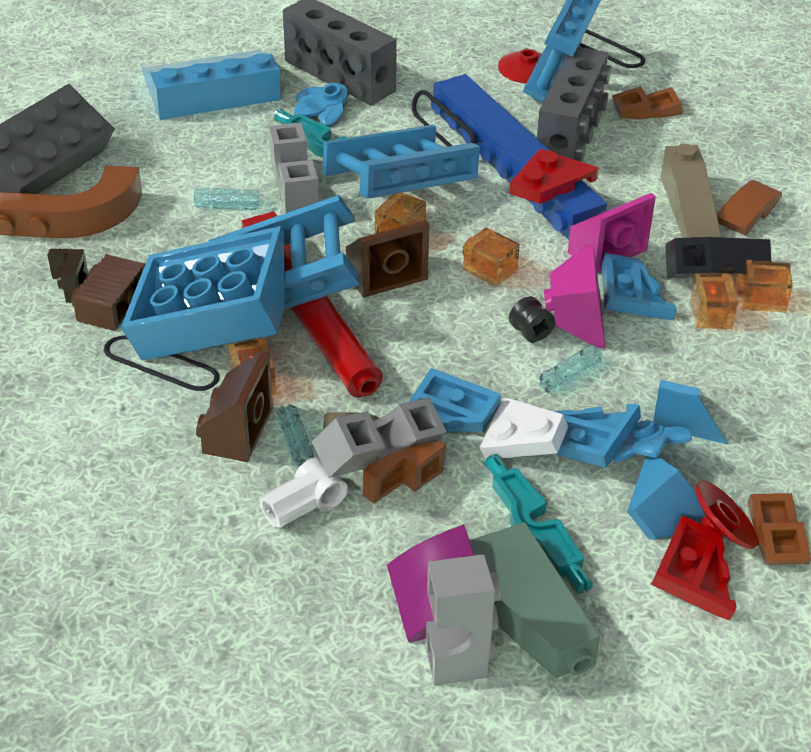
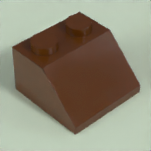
M427 220L361 237L346 246V257L359 273L360 285L355 287L363 298L428 280L429 223Z
M261 351L226 373L220 387L214 388L210 398V406L206 414L200 415L196 426V436L201 438L202 454L248 463L273 410L270 352Z

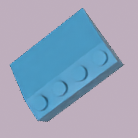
M261 50L142 68L144 79L160 120L281 100L280 69L273 55Z
M282 227L269 228L149 255L121 326L140 359L163 358L172 354L199 351L203 348L223 344L230 345L239 341L266 338L278 334L285 310L284 231Z

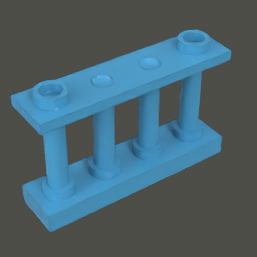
M566 0L544 44L547 46L527 81L523 93L530 95L536 101L544 102L566 56L573 57L577 47L580 46L582 38L601 0Z
M433 124L326 141L323 145V175L329 176L353 171L361 176L360 195L369 199L476 179L478 177L480 146L474 143L449 147L436 144V126Z
M340 195L208 240L210 242L281 226L284 231V246L291 244L292 269L284 272L285 309L360 285L358 271L343 252L340 253L339 227L355 222V216ZM324 233L326 258L307 264L306 238Z

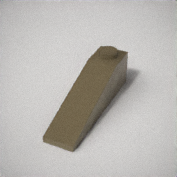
M680 144L678 146H665L661 181L682 237H721L706 164L698 145Z

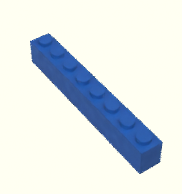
M467 74L434 83L433 96L471 128L475 135V144L480 146L479 154L485 162H489L498 171L500 177L506 179L509 183L539 149L549 150ZM431 101L434 113L440 115L452 130H456L464 138L466 144L471 143L468 132ZM582 180L575 183L573 191L556 195L553 199L539 204L528 200L536 212L541 213L552 223L553 228L558 232L560 231L568 240L572 225L603 213L607 209V203Z

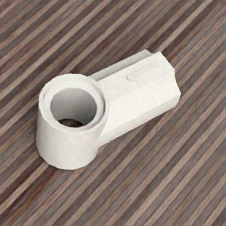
M314 457L304 462L298 468L294 479L260 496V508L274 528H281L315 508L321 511H329L340 505L348 493V485L340 476L328 478L320 459Z

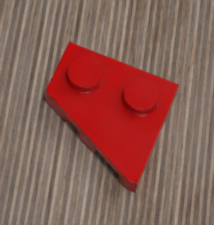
M539 149L510 182L509 194L541 204L553 199L556 195L573 191L575 183L586 179L590 183L595 182L598 179L599 167L558 155L553 151Z
M682 515L651 585L729 621L736 610L735 600H730L727 586L731 577L728 564L723 558L725 548L722 534Z

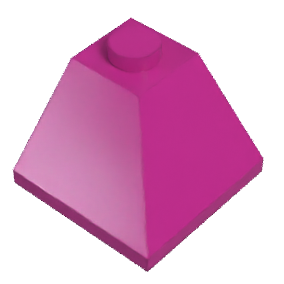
M649 193L570 227L568 253L573 256L585 245L593 244L598 273L602 271L601 263L605 253L633 257L647 251L656 196Z
M593 244L585 245L550 273L551 289H544L545 305L547 312L554 311L556 326L594 347L605 348L602 302Z

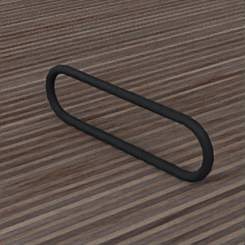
M588 29L585 33L637 56L641 62L627 64L609 55L608 60L626 68H638L645 64V58L640 53ZM583 43L580 44V47L596 50Z
M419 90L415 94L412 101V112L424 126L429 124L419 116L416 109L417 100L423 94L470 135L471 143L475 144V135L471 128L426 90ZM436 131V137L447 147L453 146Z
M126 335L113 337L104 345V353L110 359L189 390L205 391L213 388L219 381V374L216 369L179 354L169 356L212 372L214 375L213 381L205 386H194L110 353V345L118 340H128Z

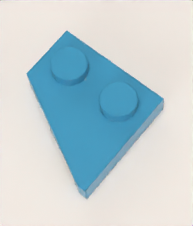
M605 253L601 263L605 309L618 313H630L673 320L677 311L673 302H664L659 295L662 287L648 274V269L640 259Z
M431 368L409 400L410 402L430 397L447 432H483L501 403L500 393Z
M626 404V412L603 414L602 407L586 408L581 411H554L563 414L569 426L556 455L607 468L641 418L640 406L637 404Z

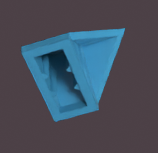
M665 380L660 381L653 419L654 424H660L663 427H685L690 430L691 435L694 437L728 445L702 403L703 392L701 389Z
M646 456L627 513L646 537L654 540L673 536L682 515L702 524L701 519L705 517V514L699 505L696 492L681 472L660 457L652 458Z

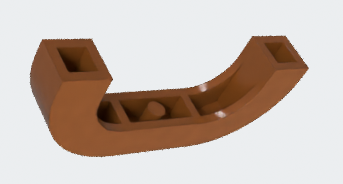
M106 165L100 181L94 187L73 195L0 192V235L78 238L111 229L127 219L140 202L142 187L139 167Z

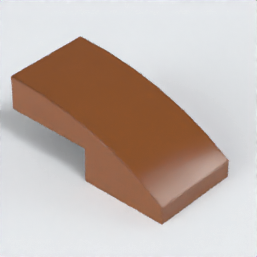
M640 86L612 95V100L618 112L624 118L648 119L683 114L682 103L672 87L646 95Z
M751 180L742 186L717 214L718 223L746 236L759 218L765 219L782 197V192L758 181Z
M441 441L418 444L396 451L363 469V496L375 504L403 483L414 492L444 471L446 445Z
M792 493L751 494L748 500L749 512L759 539V549L766 565L809 564L811 557L804 523L797 521Z

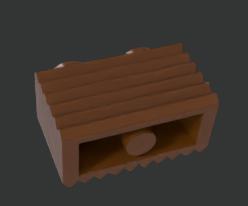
M105 254V257L101 259V263L98 262V264L91 268L87 280L84 279V283L76 286L72 293L71 303L75 310L76 320L80 323L84 322L85 324L96 325L100 328L103 327L104 329L115 331L126 316L145 263Z

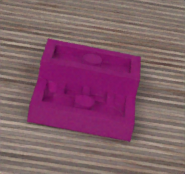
M464 524L417 544L387 564L409 643L425 639L426 622L434 621L427 594L428 562L474 556Z

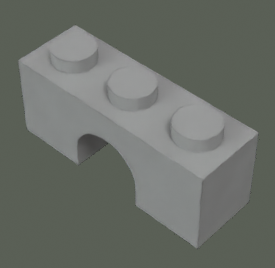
M302 123L269 126L270 158L285 213L319 202V179L313 160H308L307 140Z
M430 397L401 403L390 413L375 421L372 420L368 411L335 418L312 441V444L328 478L363 470L377 460L401 449L438 441L447 431Z
M484 554L428 562L427 594L434 621L426 622L425 650L434 686L488 678L489 660L496 659V647L492 631L498 630V615L494 601L501 600L500 581L497 573L489 572Z

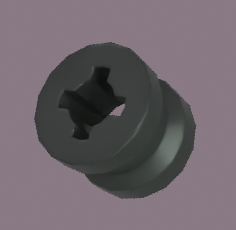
M532 296L519 300L509 314V323L516 330L521 331L523 337L530 343L545 339L552 332L556 323L553 313L547 312L545 308H542L540 301Z

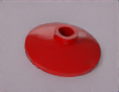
M523 49L508 53L499 60L498 70L505 78L526 84L542 53L533 49Z
M700 480L695 485V492L699 505L705 514V517L701 519L702 524L721 533L733 543L751 550L758 546L759 539L755 529L740 507L719 487L709 481Z

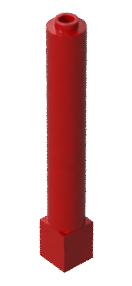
M272 211L241 220L242 228L271 219L277 215ZM291 244L284 246V272L292 269ZM328 296L291 307L350 395L359 398L373 394L381 385L383 374Z

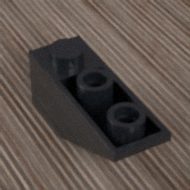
M691 237L674 238L665 243L667 278L772 275L770 239Z

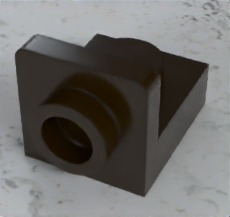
M51 248L48 251L47 257L52 279H57L58 288L64 291L66 303H71L75 287L83 284L84 279L87 280L89 275L84 249Z

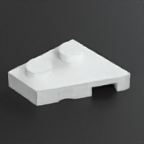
M503 398L483 439L480 450L485 459L490 455L494 458V454H498L501 459L556 454L569 426L563 414L514 399Z

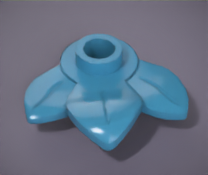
M329 83L324 87H310L302 90L295 96L298 104L295 106L294 116L297 114H303L307 117L318 116L321 124L328 127L332 126L344 114V107L349 96L346 86L340 83Z
M651 420L637 422L613 460L618 463L635 454L657 458L665 444L692 441L691 432L689 429L680 426L663 427L660 424H654Z

